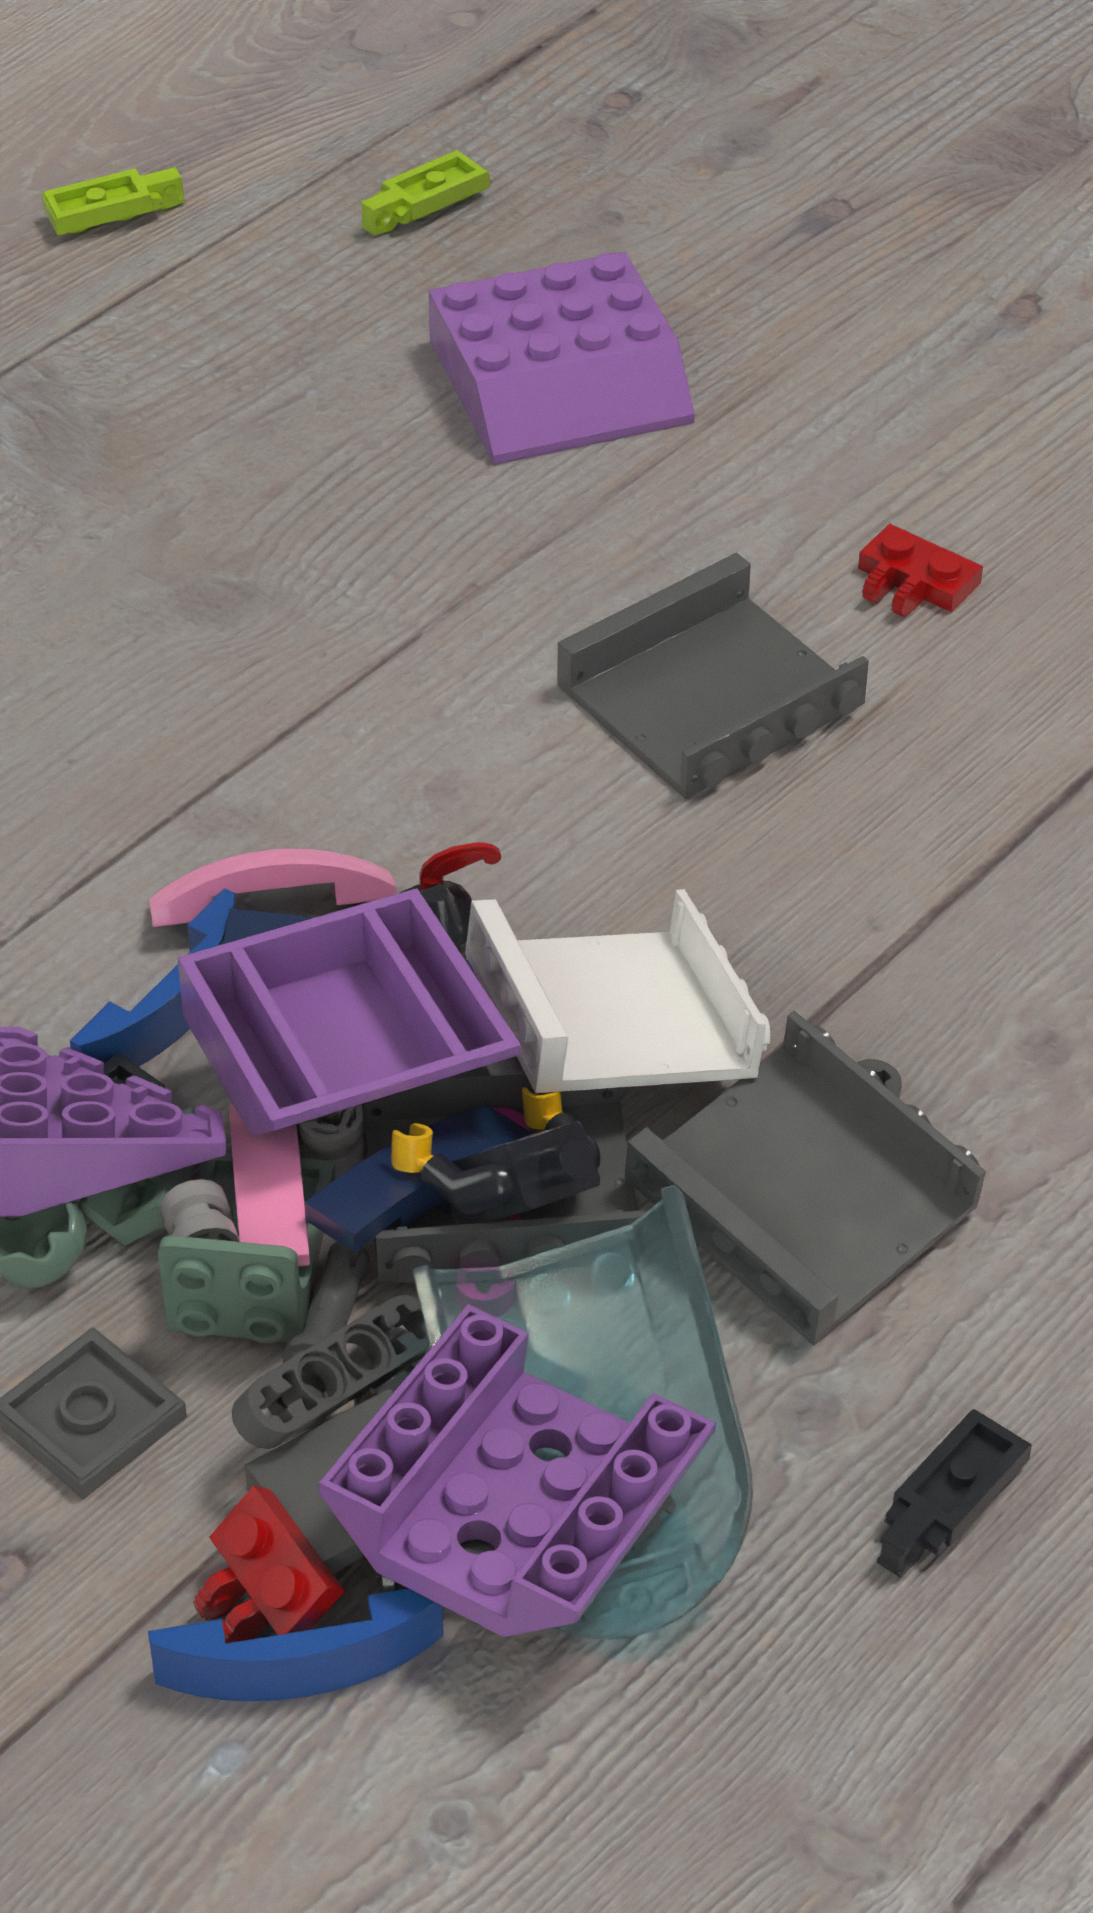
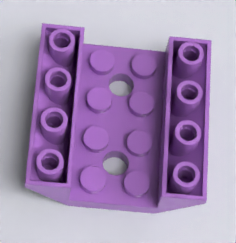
M467 1304L321 1479L318 1493L377 1573L502 1637L577 1623L715 1433L716 1422L652 1393L631 1423L524 1372L529 1333ZM541 1448H551L561 1452L565 1457L545 1461L535 1456L532 1452ZM469 1540H482L494 1546L496 1550L485 1551L478 1555L466 1551L460 1544Z

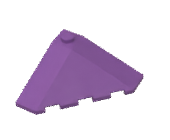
M0 1027V1219L5 1216L27 1215L225 1156L226 1140L222 1112L201 1105L195 1108V1114H186L179 1107L171 1104L172 1091L135 1075L126 1079V1085H118L111 1078L103 1075L104 1062L69 1047L59 1050V1056H51L38 1047V1034L22 1027Z

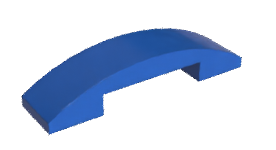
M224 888L187 925L190 948L188 954L223 944L229 909H236L234 892ZM178 964L130 1012L109 1001L70 1040L71 1049L104 1063L118 1053L139 1067L179 1040L190 1027L182 1013Z
M407 1588L367 1595L369 1620L252 1640L225 1644L222 1619L148 1631L155 1684L190 1695L230 1701H275L333 1692L385 1674L427 1650L444 1636L443 1606Z

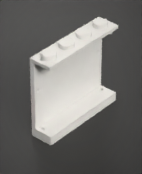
M685 889L676 890L670 931L656 933L517 940L496 899L472 900L465 954L480 984L520 1042L521 1055H518L517 1058L535 1093L758 1077L761 1054L767 1050V1044H770L768 1019L764 1013H760L748 993L746 982L743 979H739L728 961L725 948L722 945H718L708 928L704 914L698 912Z

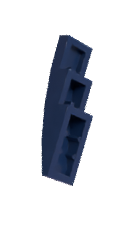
M488 1105L452 1115L428 1125L433 1131L431 1155L443 1154L451 1161L533 1134ZM392 1144L353 1166L304 1202L306 1221L356 1253L388 1226L397 1230V1227L405 1226L409 1229L435 1207L449 1215L451 1209L448 1201L421 1180V1172H402L392 1166Z

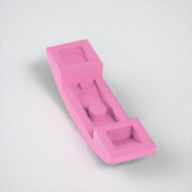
M275 849L245 853L202 866L165 886L149 899L152 925L153 927L190 923L212 901V896H217L224 888L236 894L331 883V891L336 905L371 902L397 894V889L389 870L354 856L314 849Z
M228 1101L240 1242L289 1247L297 1253L298 1266L310 1265L296 1124L251 1137L231 1101Z

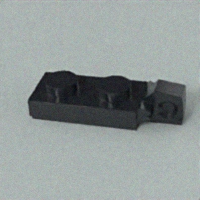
M972 1409L894 1492L892 1506L886 1513L884 1521L891 1527L880 1538L882 1548L877 1563L901 1578L920 1559L925 1548L938 1556L945 1550L946 1546L951 1547L1029 1461L1032 1444L976 1409Z

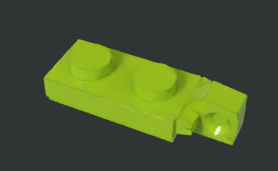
M460 151L450 152L381 182V191L373 197L361 201V227L375 236L392 231L398 222L400 224H408L410 220L414 221L424 218L430 213L458 201H463L469 196L490 188V173Z
M176 167L146 175H140L137 169L133 168L46 190L41 194L43 209L57 235L79 233L89 227L113 221H126L136 215L159 209L164 211L185 202L183 180Z

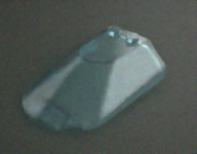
M675 1185L662 1188L661 1194L663 1199L630 1225L499 1267L445 1270L433 1269L428 1265L413 1269L431 1348L467 1304L529 1333L524 1372L631 1423L652 1393L716 1422L715 1433L670 1493L676 1503L675 1511L671 1515L664 1511L659 1516L663 1523L636 1551L630 1548L626 1554L628 1559L625 1562L619 1563L577 1623L553 1627L558 1631L573 1636L606 1640L630 1638L663 1628L680 1619L706 1599L723 1580L742 1547L749 1525L753 1499V1479L749 1453L684 1194ZM541 1448L532 1452L535 1456L545 1461L565 1457L561 1452L551 1448Z

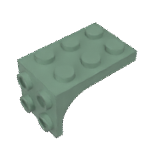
M226 1151L225 1156L202 1162L198 1179L214 1181L223 1188L230 1207L229 1219L233 1221L239 1236L232 1151ZM300 1158L305 1202L335 1180V1161ZM306 1221L310 1265L298 1266L297 1253L286 1246L173 1235L163 1237L158 1250L167 1331L185 1332L193 1336L217 1335L248 1338L262 1343L288 1342L301 1334L306 1321L324 1232Z

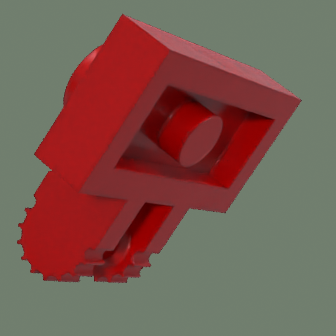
M890 523L859 552L858 569L868 573V577L863 585L862 597L872 603H877L896 586L898 589L892 599L891 610L902 617L910 614L924 600L953 612L982 581V565Z
M253 1485L209 1536L229 1567L212 1574L203 1584L204 1587L198 1590V1594L194 1596L195 1601H193V1604L202 1618L213 1620L227 1613L230 1608H233L235 1602H238L246 1592L249 1593L252 1599L234 1607L226 1616V1620L222 1622L225 1644L255 1639L269 1624L277 1635L312 1630L345 1590L272 1490Z

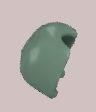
M70 1201L16 1218L4 1217L0 1219V1275L19 1288L29 1289L49 1285L61 1278L78 1261L87 1241V1228L83 1211L74 1201Z

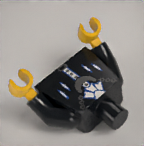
M526 1087L522 1088L524 1122L530 1128L545 1130L453 1161L443 1154L431 1155L433 1131L428 1126L417 1123L411 1124L409 1135H405L398 1130L392 1131V1166L402 1172H421V1180L448 1201L455 1225L485 1223L597 1187L600 1185L598 1167L600 1166L601 1156L596 1141L585 1132L584 1126L579 1121H576L571 1114L563 1113L561 1092H548L543 1095L531 1093Z

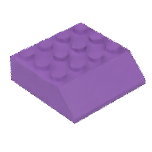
M626 252L604 253L594 258L569 263H554L548 267L518 273L508 272L498 277L467 283L457 282L447 287L428 290L430 343L493 465L690 424L695 421L694 408L678 339Z
M417 888L177 957L183 1017L251 1137L521 1055L520 1042Z

